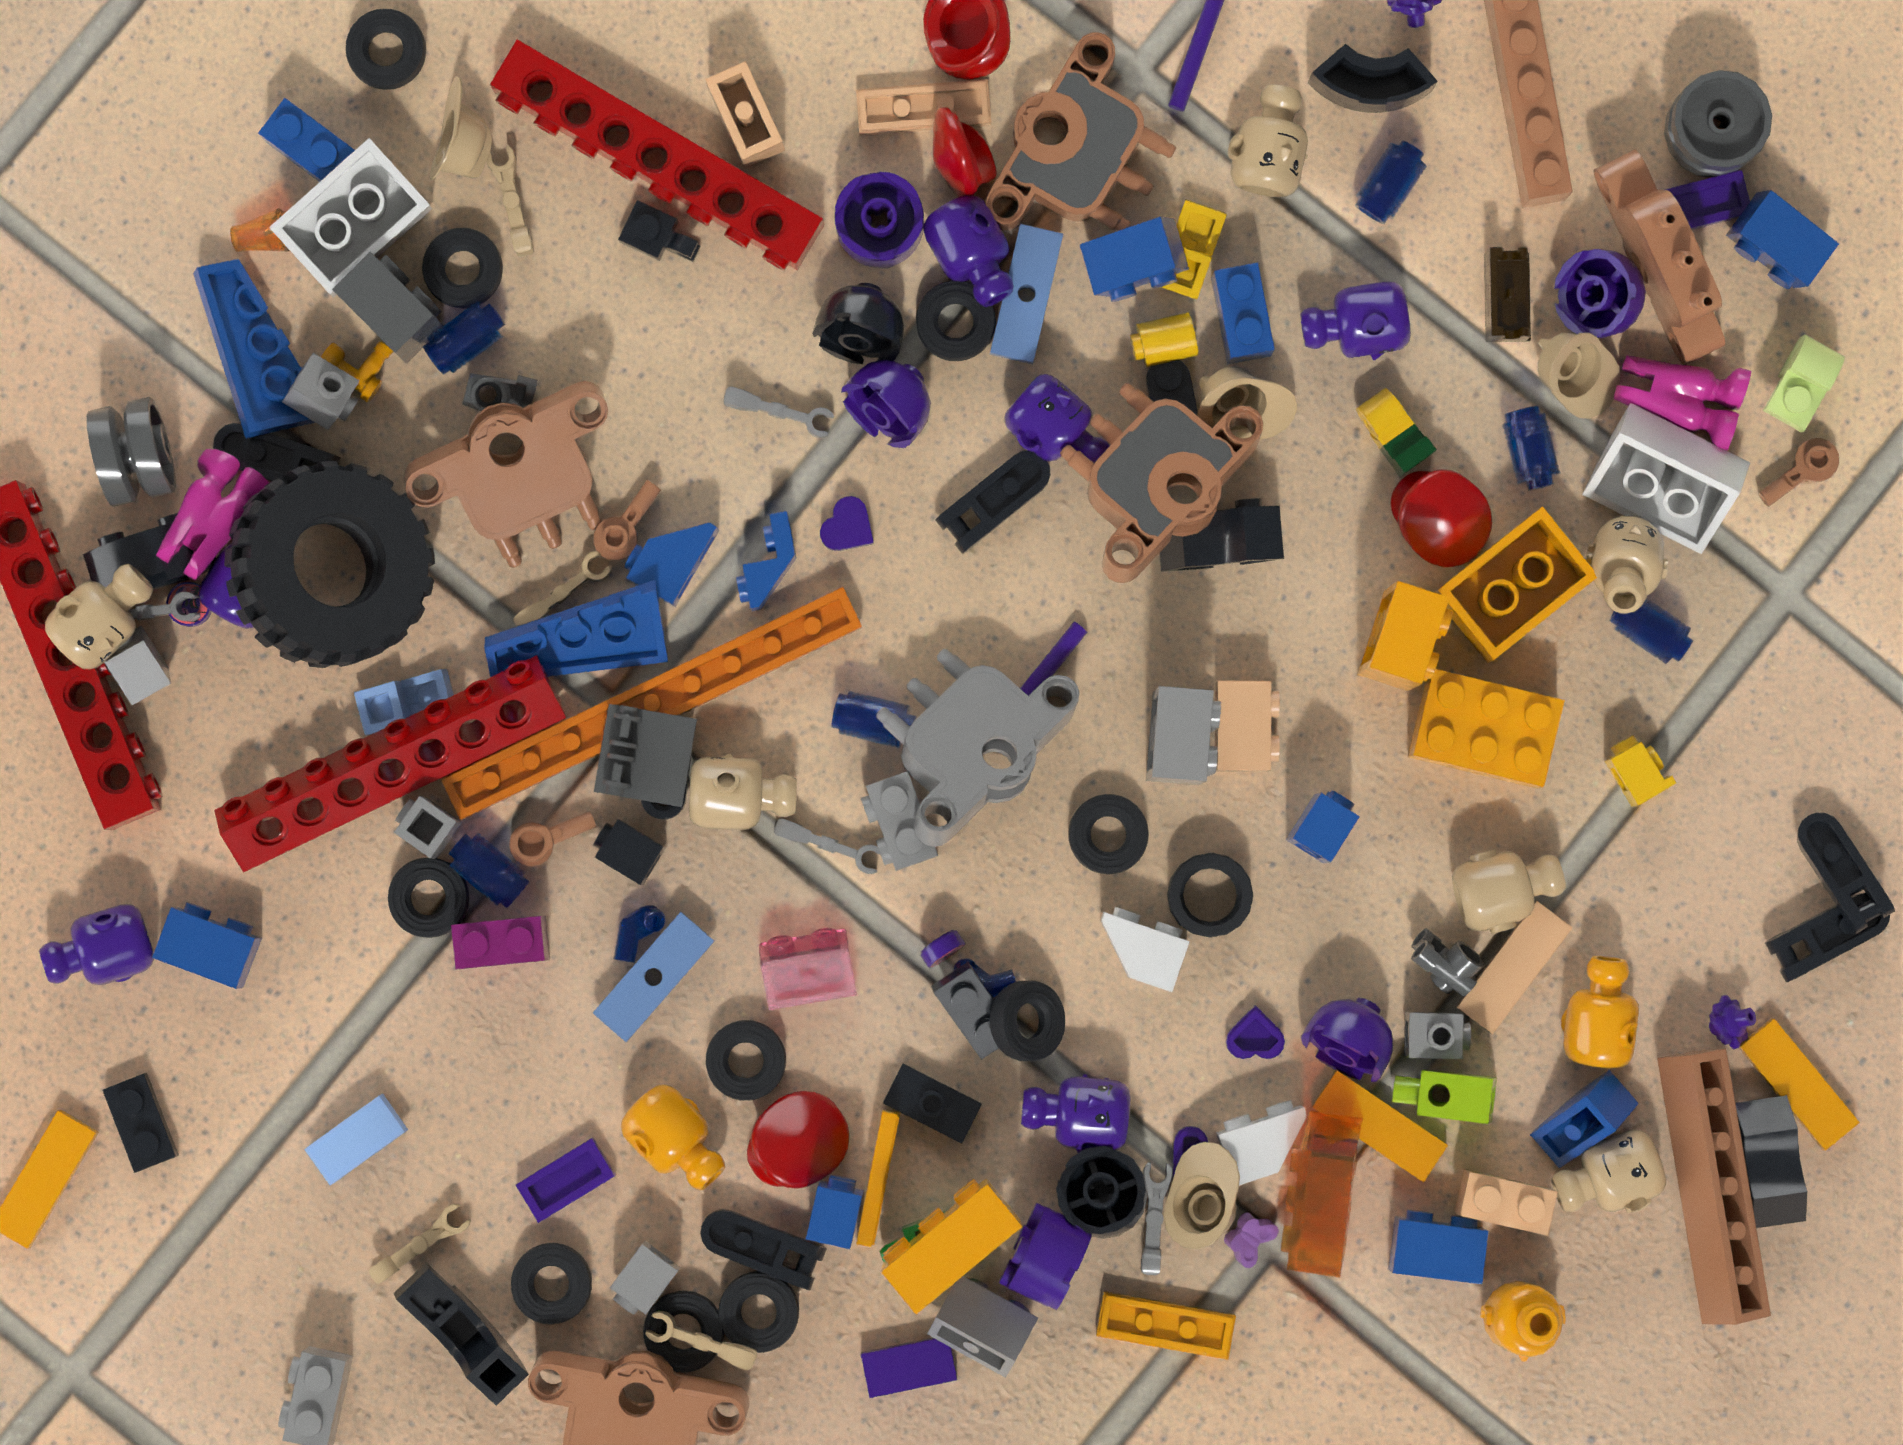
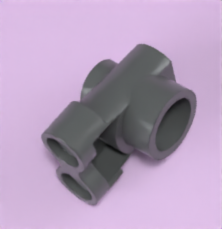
M470 373L462 405L479 411L498 403L517 404L524 408L532 404L538 380L521 375L517 376V380ZM489 385L494 387L496 397L493 401L483 402L480 399L479 391L483 386Z
M1427 928L1422 930L1411 945L1415 950L1411 960L1426 972L1430 971L1432 973L1430 977L1440 990L1447 994L1455 990L1464 997L1477 983V972L1484 966L1481 957L1463 941H1457L1448 949L1441 943L1442 940Z

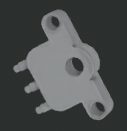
M943 649L937 655V660L944 665V669L956 681L941 696H938L930 687L922 684L917 678L911 679L907 684V689L926 708L911 726L886 707L878 711L876 714L877 719L883 723L885 729L903 744L901 754L903 766L914 779L930 792L921 802L914 824L915 835L922 843L933 847L942 846L951 840L988 802L1000 803L1010 801L1022 793L1030 780L1031 772L1035 766L1036 755L1069 723L1074 714L1080 693L1078 686L1072 679L1063 675L1051 676L1044 680L1028 696L994 667L981 665L970 668L958 656L953 655L947 649ZM1047 697H1060L1067 706L1054 707L1048 702ZM989 752L1001 753L1008 758L1011 766L1005 769L993 768L985 762L983 755ZM929 814H939L944 817L947 824L940 827L933 826L927 821L926 816Z

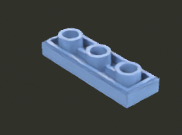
M1020 224L1009 270L1014 288L1013 292L1002 300L990 355L1033 365L1063 233ZM1029 288L1034 292L1035 297L1030 302H1024L1018 296L1019 291Z
M680 912L595 1009L593 1014L621 1039L628 1042L715 940L684 913ZM652 968L658 969L662 974V980L658 985H651L646 979L647 972Z

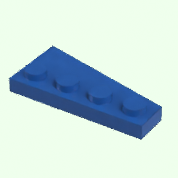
M235 259L197 267L193 275L245 438L315 423L282 403L302 367H300L289 349L290 342L282 329H277L267 313L268 306L240 260Z
M656 580L485 637L484 648L490 677L505 671L511 664L517 661H526L536 655L548 677L668 662V651Z

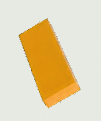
M1771 1018L1740 1044L1739 1049L1778 1096L1787 1095L1793 1115L1822 1150H1828L1860 1123L1774 1018Z
M1338 1070L1334 1071L1311 1106L1423 1183L1448 1147L1446 1143Z
M884 1109L882 1111L856 1242L857 1245L872 1247L875 1244L900 1115H898V1112Z
M57 1110L0 1207L1 1234L26 1249L31 1248L98 1135V1131L63 1110Z
M1103 1291L1096 1336L1228 1360L1236 1315Z

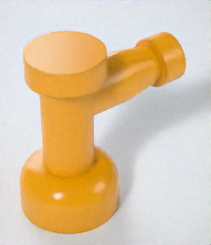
M379 341L373 348L375 351L365 359L359 369H356L344 360V350L334 342L331 343L323 352L321 358L359 380L355 390L361 393L360 398L369 403L383 382L376 375L380 371L385 359H388L393 353V350Z

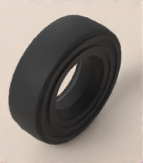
M377 9L364 14L353 24L346 39L345 51L349 66L362 82L373 88L390 90L405 86L419 74L426 58V42L419 26L408 15L393 9ZM381 33L395 34L401 39L403 44V52L400 59L389 66L376 64L369 55L371 41Z
M454 228L441 233L430 243L423 257L422 272L428 289L439 301L455 308H471L484 303L496 292L502 279L503 263L497 247L485 234L470 228ZM460 251L474 254L480 264L478 276L473 282L466 285H458L451 282L445 270L450 256Z
M948 281L933 287L923 297L917 309L916 328L921 342L933 355L944 360L964 361L977 356L988 346L995 330L996 318L993 305L984 307L976 302L973 295V284L968 282ZM952 304L965 306L973 316L971 330L960 338L948 337L941 331L938 324L941 311Z
M1103 794L1090 798L1076 810L1070 821L1068 838L1074 856L1083 866L1100 874H1116L1128 870L1140 860L1148 844L1149 830L1144 814L1132 801L1119 795ZM1114 817L1124 825L1126 839L1118 850L1105 852L1098 849L1092 842L1091 829L1100 818Z
M419 858L407 863L395 874L389 886L388 905L392 917L403 930L418 937L432 938L452 931L451 925L460 924L468 909L469 890L463 875L452 864L441 859ZM424 880L436 881L443 887L446 894L443 908L434 915H423L412 904V891L418 883Z
M1032 980L1018 981L1003 988L995 998L990 1013V1029L996 1045L1006 1056L1018 1061H1037L1051 1055L1059 1046L1065 1031V1011L1057 993L1048 985ZM1027 1003L1036 1009L1039 1019L1037 1032L1031 1038L1022 1036L1017 1026L1018 1011Z
M740 1020L724 1026L714 1035L706 1052V1069L711 1082L721 1093L736 1100H756L769 1094L781 1081L786 1068V1052L779 1036L767 1025L753 1020ZM740 1043L754 1044L763 1054V1067L753 1077H739L730 1069L728 1062L729 1054Z
M545 1243L527 1251L516 1263L511 1277V1292L517 1307L525 1316L542 1324H560L575 1317L587 1304L592 1290V1276L585 1259L573 1248L559 1243ZM544 1267H558L568 1277V1291L563 1298L557 1301L544 1300L535 1290V1276Z
M753 1271L737 1277L728 1285L721 1297L718 1314L722 1330L733 1344H741L755 1349L757 1353H764L779 1348L792 1336L799 1319V1304L794 1290L787 1282L760 1271ZM752 1295H765L776 1306V1318L765 1329L751 1328L742 1318V1305Z
M676 1291L663 1296L651 1307L643 1326V1338L647 1351L662 1356L673 1368L674 1372L682 1373L699 1370L714 1359L717 1353L712 1351H702L694 1347L680 1349L673 1346L668 1339L664 1342H654L646 1336V1330H652L657 1334L666 1333L667 1323L662 1319L652 1317V1314L656 1311H665L673 1317L679 1314H687L694 1317L700 1324L702 1334L708 1335L713 1338L712 1340L722 1343L724 1332L720 1323L718 1309L708 1298L692 1291Z

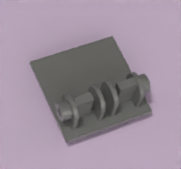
M609 704L594 792L682 807L697 719Z

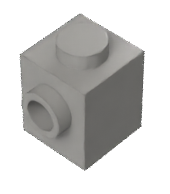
M312 353L282 403L329 430L337 418L345 422L358 401V398L353 396L352 393L359 380Z
M142 626L136 628L133 635L104 662L131 705L171 684L169 668Z
M419 796L416 802L410 799L399 812L395 821L400 824L394 833L429 858L436 859L462 822L427 797Z
M1405 1012V1057L1463 1059V1050L1470 1049L1471 1026L1470 1023H1463V1014Z
M644 1241L610 1286L617 1293L613 1299L621 1307L634 1315L638 1309L646 1315L681 1267Z

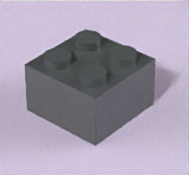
M369 252L332 290L407 364L444 328L436 318L441 313V310L418 286L412 292L405 287L411 280L387 255L379 261Z

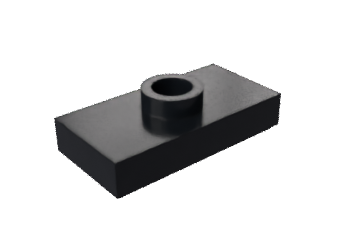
M904 1063L901 1065L883 1101V1104L961 1144L982 1106L981 1102Z

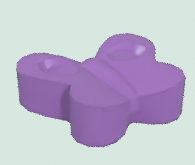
M1244 1213L1239 1217L1236 1229L1231 1230L1225 1235L1224 1243L1234 1251L1235 1259L1245 1268H1251L1257 1262L1258 1246L1260 1243L1274 1240L1279 1233V1229L1268 1219H1255L1250 1213Z

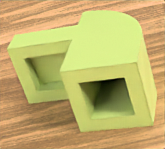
M1806 334L1801 336L1777 376L1781 379L1763 411L1801 433L1805 431L1826 392L1832 388L1842 368L1845 356Z

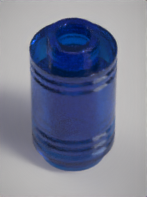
M1404 140L1401 141L1399 146L1389 143L1385 153L1382 154L1367 177L1366 182H1364L1360 191L1356 194L1358 201L1355 207L1381 224H1385L1388 218L1394 219L1402 206L1401 204L1405 202L1418 182L1420 175L1427 168V165L1421 161L1424 153Z
M476 301L474 305H471L470 308L465 309L443 325L433 335L428 336L429 342L422 347L443 375L449 371L455 373L499 339H502L504 336L500 328L506 324L490 303L483 307Z
M1531 406L1504 414L1506 423H1503L1502 427L1506 435L1505 438L1514 473L1516 474L1517 485L1527 484L1528 491L1554 485L1553 476L1559 475L1561 472L1557 464L1558 460L1549 426L1547 425L1546 414L1540 413L1539 406Z
M1646 598L1638 610L1628 614L1614 611L1609 619L1615 625V631L1629 638L1630 641L1655 658H1658L1664 664H1667L1672 658L1679 662L1693 643V639L1688 637L1691 627L1686 626L1685 623H1682L1657 604L1652 603L1648 598Z
M849 691L847 695L842 693L838 695L831 728L839 729V734L900 748L902 743L884 728L883 723L877 719L876 714L881 708L886 707L892 713L897 714L909 726L912 725L917 716L909 714L910 705Z
M479 832L473 838L465 833L448 853L454 858L449 867L458 872L461 877L485 895L486 898H489L496 906L502 904L507 909L530 882L524 877L526 873L524 870L516 866L511 859L486 840L485 837L481 836Z

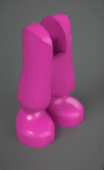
M1626 355L1622 370L1637 377L1653 380L1650 392L1629 386L1617 385L1614 400L1627 406L1632 403L1688 432H1696L1700 429L1706 430L1714 445L1726 451L1729 449L1739 413L1707 408L1704 406L1703 401H1714L1722 406L1738 411L1749 385L1750 370L1738 368L1726 379L1719 380L1712 371L1706 368L1671 364Z
M206 449L198 458L197 466L203 478L194 481L188 488L178 514L156 554L162 561L169 563L174 555L179 552L183 544L192 549L194 553L184 570V574L194 580L199 577L218 552L231 539L229 533L234 521L242 516L244 512L243 506L253 495L259 493L269 483L255 469L247 467L238 477L230 494L222 498L221 493L224 487L233 480L240 468V463L234 456L216 449Z

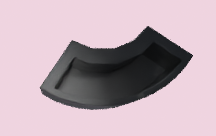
M1344 44L1312 72L1308 84L1324 98L1341 107L1359 112L1382 113L1402 109L1416 103L1431 93L1438 81L1409 48L1393 57L1376 59L1361 55L1347 44Z
M1261 498L1236 500L1235 508L1217 510L1210 524L1197 534L1184 537L1172 535L1170 542L1160 552L1161 572L1214 568L1215 565L1233 563L1246 565L1284 559L1280 505L1262 506Z
M178 513L158 519L159 526L126 537H124L123 532H117L97 539L99 547L83 554L91 581L98 582L107 587L113 581L115 571L126 564H131L150 582L153 590L192 579L184 574V570L194 553L192 549L183 544L179 552L174 555L169 563L162 561L156 556L163 539ZM216 556L200 575L209 571V569L211 568L212 564L216 559Z
M1787 1095L1735 1103L1756 1228L1806 1221L1808 1191L1800 1161L1798 1127Z

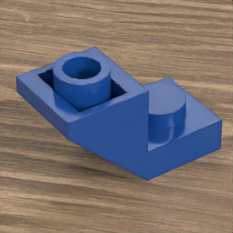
M787 511L769 514L771 525L763 526L768 553L776 551L777 558L743 564L744 575L736 577L741 603L749 602L752 612L763 608L796 560Z

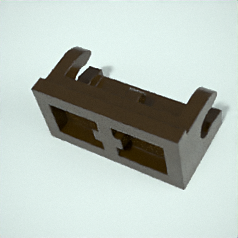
M1490 247L1484 254L1485 341L1530 342V263L1528 248L1521 247L1515 251H1504L1503 247Z

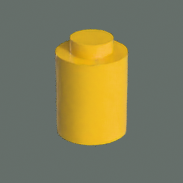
M1189 312L1136 324L1137 333L1130 334L1135 360L1143 359L1146 367L1198 356L1196 335Z

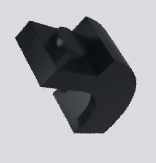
M427 1262L394 1292L396 1300L441 1342L457 1361L465 1377L496 1406L529 1375L517 1354L491 1322L455 1285L451 1286Z

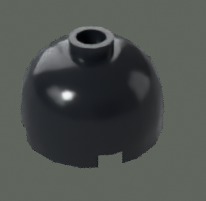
M859 283L858 285L846 286L834 291L824 301L816 318L813 337L817 335L820 337L819 346L824 351L836 358L851 363L863 365L864 359L862 356L894 361L900 352L904 334V323L899 306L880 287L871 283Z
M1098 1146L1084 1149L1071 1157L1067 1162L1060 1181L1058 1179L1056 1192L1058 1205L1069 1223L1075 1227L1077 1225L1088 1234H1091L1092 1237L1100 1239L1120 1236L1135 1226L1143 1215L1148 1194L1145 1177L1133 1158L1121 1151L1113 1150L1111 1147Z

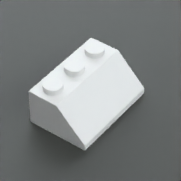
M368 138L269 228L334 298L337 294L332 289L369 252L376 258L381 256L430 212L432 208L373 141Z
M1630 403L1613 431L1582 495L1624 516H1637L1648 520L1659 530L1660 534L1702 554L1739 496L1750 462Z

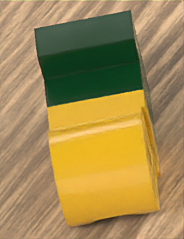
M1387 388L1382 389L1356 408L1357 414L1370 432L1371 438L1399 477L1437 450L1428 437L1421 433L1397 398Z

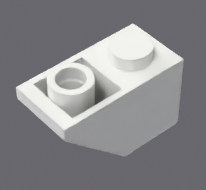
M1115 907L1113 915L1103 912L1100 921L1127 976L1172 992L1190 942L1180 938L1183 930L1158 921L1155 929L1140 925L1138 921L1141 915Z
M1289 1100L1267 1107L1268 1116L1251 1121L1249 1114L1223 1122L1225 1130L1216 1132L1220 1145L1229 1150L1237 1162L1240 1174L1239 1185L1279 1172L1307 1117L1303 1106L1293 1107L1292 1101Z

